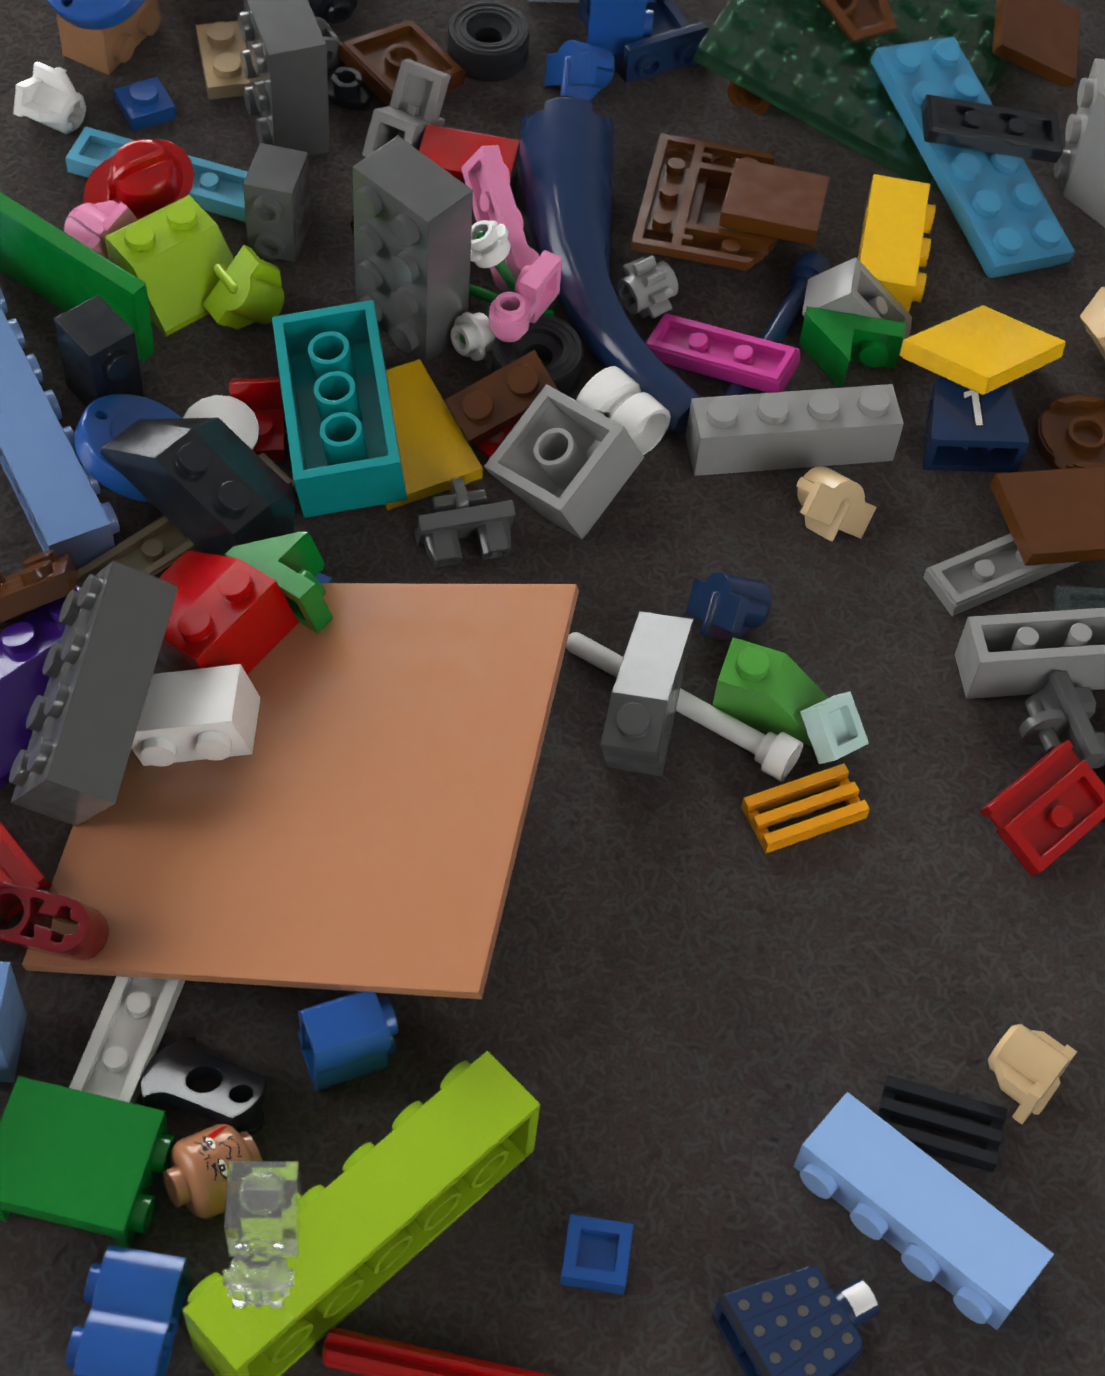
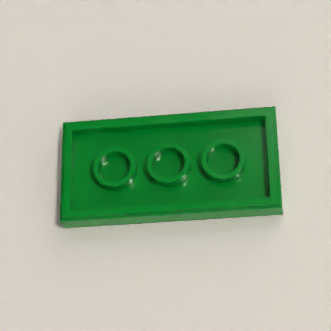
M0 192V271L64 312L99 295L135 332L138 359L144 362L155 352L146 283Z

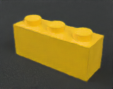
M874 174L865 209L858 260L909 313L912 301L921 302L927 273L918 272L919 267H926L931 246V239L924 238L923 233L930 234L936 205L927 204L930 184Z

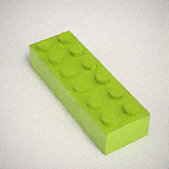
M488 1051L472 1064L465 1060L456 1065L440 1084L441 1090L424 1105L420 1101H416L405 1108L395 1119L392 1125L393 1131L375 1146L372 1142H368L358 1148L343 1166L344 1173L330 1185L324 1188L320 1184L307 1191L295 1204L292 1210L294 1215L275 1231L271 1228H266L259 1232L243 1248L241 1252L242 1259L222 1276L218 1272L209 1275L193 1289L188 1297L190 1304L183 1309L192 1348L216 1376L282 1375L325 1337L331 1328H335L534 1151L540 1103Z

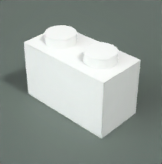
M241 664L153 674L131 749L143 766H169L177 762L204 759L218 761L232 756L250 755L253 752L261 697Z

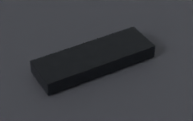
M926 94L921 104L924 142L1057 163L1063 153L1058 116Z

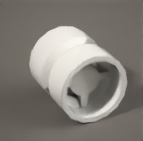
M616 366L607 367L593 376L583 387L576 401L624 426L643 455L659 443L670 423L671 415L669 410L649 393L641 392L639 384Z

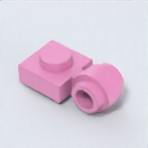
M544 250L532 266L526 265L521 270L515 283V292L501 293L493 300L489 307V328L499 340L504 342L519 340L528 331L529 322L535 324L560 293L561 257Z

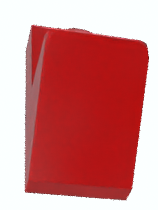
M280 377L232 378L229 382L230 396L245 402L255 413L259 424L258 441L253 451L257 455L264 452L272 461H285L284 405Z

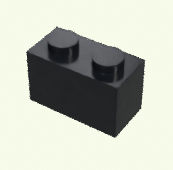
M99 295L54 318L66 386L86 407L94 400L111 394H131L144 397L135 332Z

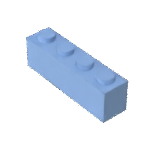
M848 1092L802 1144L793 1166L800 1171L802 1182L811 1192L823 1199L832 1197L851 1212V1221L863 1234L874 1240L883 1238L902 1254V1262L915 1276L928 1282L934 1279L954 1296V1304L962 1314L979 1324L987 1322L996 1330H998L1054 1255Z

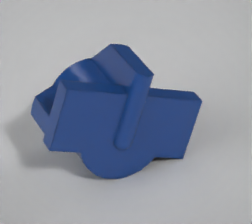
M568 40L560 47L557 54L547 55L544 86L561 87L560 96L590 101L612 80L615 72L614 56L607 48Z

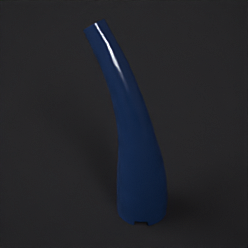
M570 97L546 100L544 110L532 116L527 112L522 119L518 156L524 204L538 255L540 256L546 250L562 258L560 293L557 295V299L567 318L592 354L604 368L611 366L619 367L639 384L641 392L649 393L668 409L671 418L667 429L674 435L680 436L686 432L684 427L688 423L691 399L702 397L676 372L669 370L640 338L627 318L609 278L615 142L614 124L610 116L604 120L601 116L594 113L593 103Z

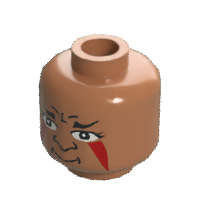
M217 1124L175 1143L170 1154L171 1168L163 1172V1181L168 1196L176 1207L185 1205L194 1216L210 1219L247 1203L253 1198L257 1191V1180L262 1179L264 1176L263 1161L256 1143L246 1131L238 1133L232 1126Z

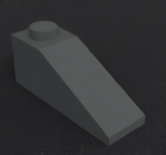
M639 611L611 693L600 743L607 767L662 777L694 626L693 619Z

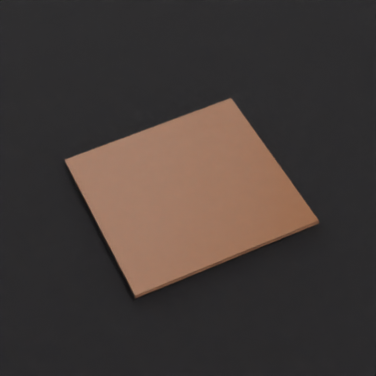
M321 583L326 591L323 599L333 619L319 633L314 632L299 622L247 674L261 697L252 754L232 756L218 761L204 759L177 762L169 766H143L131 749L115 804L80 825H73L49 892L70 897L101 912L106 918L109 928L108 940L104 948L95 957L87 960H73L27 949L22 963L23 967L27 971L482 999L579 594L577 584ZM157 659L153 674L175 672L174 669ZM53 919L51 929L62 934H75L78 924L72 925Z

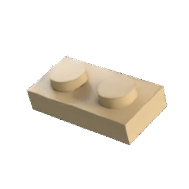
M238 21L196 25L197 41L208 99L244 96L243 87L250 86V79H246L241 63L240 52L241 50H246L247 47L246 42L241 37Z

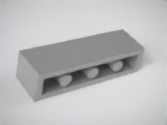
M893 384L692 398L685 437L694 476L893 461L904 422Z
M1105 608L968 617L955 651V658L966 699L1035 694L1046 686L1049 681L1048 676L1054 670L1067 671L1074 686L1090 687V690L1105 689Z

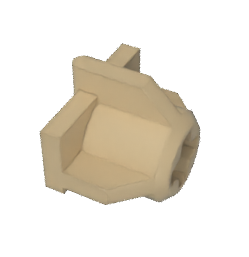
M825 466L812 468L803 477H800L797 483L798 500L802 505L800 513L805 516L806 528L832 542L838 530L860 539L862 538L877 507L865 502L864 490L858 483Z
M1022 1024L1012 1025L988 1058L989 1068L995 1072L1000 1089L1020 1104L1012 1116L1020 1124H1023L1031 1113L1039 1115L1059 1087L1060 1076L1077 1053L1069 1045L1063 1046L1044 1031L1029 1030Z

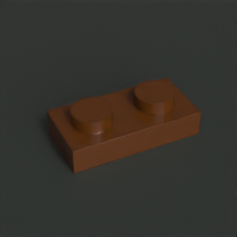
M533 350L444 400L470 447L473 448L515 425L546 384L556 390L558 389L536 351Z

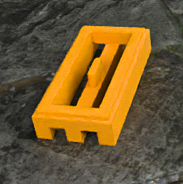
M845 763L743 798L741 808L765 854L867 818L870 808L865 800L860 801L858 797L860 790L855 781L850 783L848 779L849 770ZM833 786H837L836 788L830 789L828 791L759 814V812L767 810L769 808L793 801L795 799L822 791ZM845 801L847 804L845 807L773 832H769L767 827L813 813L816 810Z

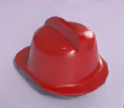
M159 139L129 141L120 147L114 156L102 162L92 171L85 184L84 203L96 204L112 200L118 204L122 202L139 220L188 196L192 189L195 175L191 159L181 147L170 141Z

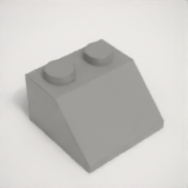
M546 384L484 467L539 514L583 540L644 459V456L624 426Z

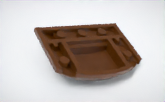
M660 133L630 250L744 271L752 268L767 256L779 239L723 228L719 226L721 210L736 158L774 165L775 158L769 152Z

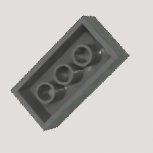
M397 136L353 166L356 303L374 300L379 328L392 337L393 342L404 353L411 352L424 363H427L452 344L451 330L454 327L455 319L468 312L473 190Z
M113 560L97 575L90 574L78 591L71 590L59 615V622L66 624L61 642H55L52 645L43 666V675L49 677L44 696L38 695L27 717L26 728L33 730L27 751L24 749L20 750L10 772L9 782L16 785L11 804L74 826L80 825L115 804L178 586Z

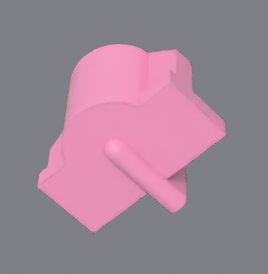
M112 200L96 204L84 203L69 213L65 221L64 232L108 259L105 236L138 219L122 202L118 204Z

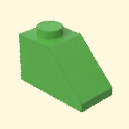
M733 637L717 681L712 706L756 730L766 733L771 731L777 735L785 732L803 742V744L813 747L800 711L828 699V696L786 653Z

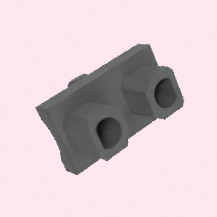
M462 477L450 479L449 495L432 498L435 513L418 515V528L414 530L417 545L425 544V549L433 568L461 563L463 557L459 538L477 536L481 559L486 560L509 555L511 550L510 528L516 516L513 500L487 504L485 489L467 492Z
M1054 670L1048 676L1049 681L1046 686L1025 701L1030 717L1019 727L1021 738L1027 745L1042 744L1046 754L1058 744L1069 740L1074 746L1071 748L1080 761L1085 760L1092 769L1101 768L1105 765V731H1094L1089 721L1095 714L1096 701L1090 687L1074 686L1067 671Z

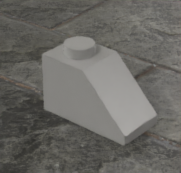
M857 257L808 279L803 304V316H805L806 307L809 306L904 322L903 340L910 337L912 316Z

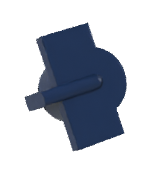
M717 572L712 574L707 581L695 579L686 614L703 620L700 635L732 641L733 637L739 639L752 628L759 627L766 620L772 606L771 593L768 586L762 581Z

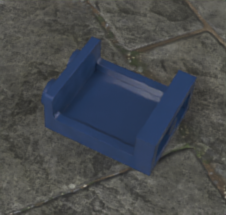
M579 0L578 15L588 28L590 0ZM672 0L647 2L646 9L654 10L652 37L628 43L625 46L624 55L613 54L615 69L625 83L641 78L649 79L658 73L682 66L690 67L699 61L705 60L710 29L705 22L690 25Z

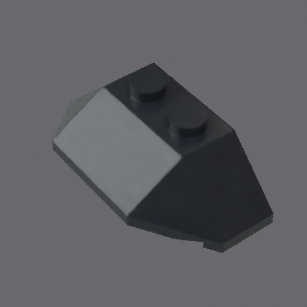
M220 418L139 419L103 446L100 451L131 484L203 553L226 556L225 554L233 546L294 533L295 491Z

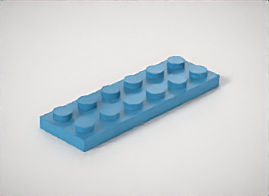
M955 37L876 48L870 61L988 279L1048 268L1069 262L1075 250L1023 158L924 142L921 104L926 94L993 105Z

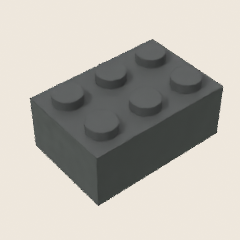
M244 0L245 11L238 12V24L241 37L244 42H247V49L241 50L240 55L246 79H250V86L243 87V94L248 114H257L258 116L255 119L259 143L308 152V156L330 152L326 42L308 0Z

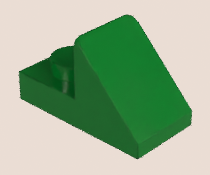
M807 306L799 346L839 388H843L849 361L859 362L873 368L882 366L895 369L904 338L905 323Z
M306 531L233 546L225 554L228 557L241 559L276 580L298 622L314 632L319 633L333 619L323 599L326 591L315 577L324 568V561L311 535Z

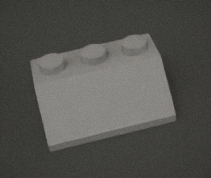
M1095 58L1089 77L1082 78L1077 94L1078 110L1076 114H1070L1068 117L1065 131L1066 146L1057 163H1054V177L1061 178L1062 191L1065 198L1105 227V59Z

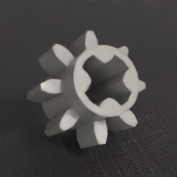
M650 256L646 259L641 257L623 265L627 277L618 281L617 292L622 305L629 313L636 314L639 312L642 318L650 315L654 319L673 309L668 299L678 293V281L674 271L666 262L660 261L656 263L655 257Z

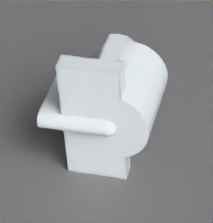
M35 62L33 77L16 84L13 114L19 117L26 116L64 134L75 131L83 122L86 113L84 97L76 92L65 69L60 67L52 68L43 63Z

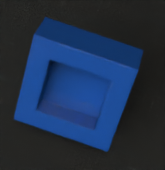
M158 76L114 89L115 101L132 131L176 119L175 105Z
M570 1214L560 1285L623 1295L627 1280L633 1224Z

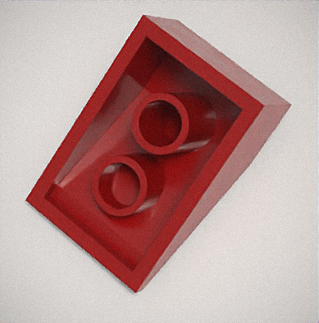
M187 550L159 577V579L178 586L157 658L175 671L241 664L246 674H248L299 623L277 581L239 558Z

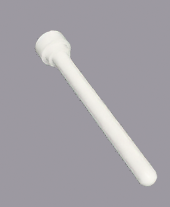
M573 632L568 636L566 649L570 653L617 678L623 656L581 633ZM680 688L676 707L677 712L755 754L754 761L761 764L762 772L781 782L785 780L800 757L803 742L785 732L777 735L770 731L765 735Z

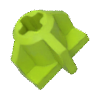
M246 245L242 246L229 267L222 264L214 265L213 271L220 280L203 303V306L217 324L226 325L237 330L255 322L260 324L271 323L272 317L280 314L284 305V291L280 270L275 265L260 259L252 248Z

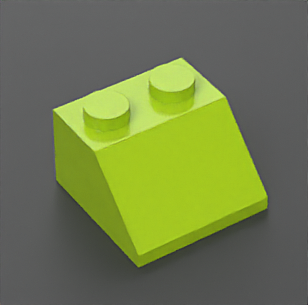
M190 195L105 236L108 260L146 283L151 321L165 336L209 314L203 303L220 280L213 271V267L216 264L229 267L234 259L217 223Z

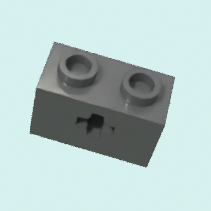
M260 143L243 183L248 247L265 259H282L296 262L311 223L308 152Z

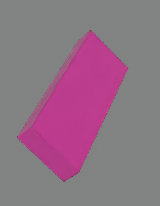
M664 313L645 342L663 364L767 393L783 392L801 362L800 349L667 313Z

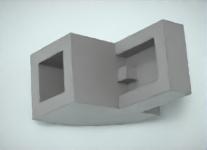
M411 59L402 60L390 106L374 109L362 155L365 157L369 156L397 136L419 151L426 125L439 127L444 125L445 119L439 116L451 75Z

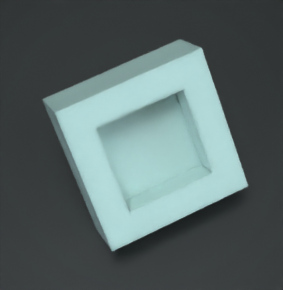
M851 691L834 695L800 711L819 764L835 761L869 744Z

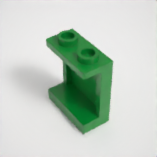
M18 1076L0 1121V1220L6 1222L10 1212L110 1236L114 1239L116 1246L131 1249L135 1234H146L150 1227L155 1210L156 1197L149 1193L156 1173L163 1174L165 1170L169 1169L171 1150L176 1143V1137L170 1135L165 1111Z

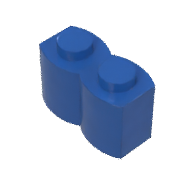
M355 992L298 1011L300 1050L316 1093L388 1069V1055L396 1052L393 1035L399 1032L395 1013L388 997L378 999L374 992Z
M112 1245L108 1246L102 1264L93 1263L87 1276L84 1300L85 1303L92 1304L85 1326H76L69 1340L66 1366L74 1368L73 1376H166L174 1337L178 1330L191 1275L185 1257Z

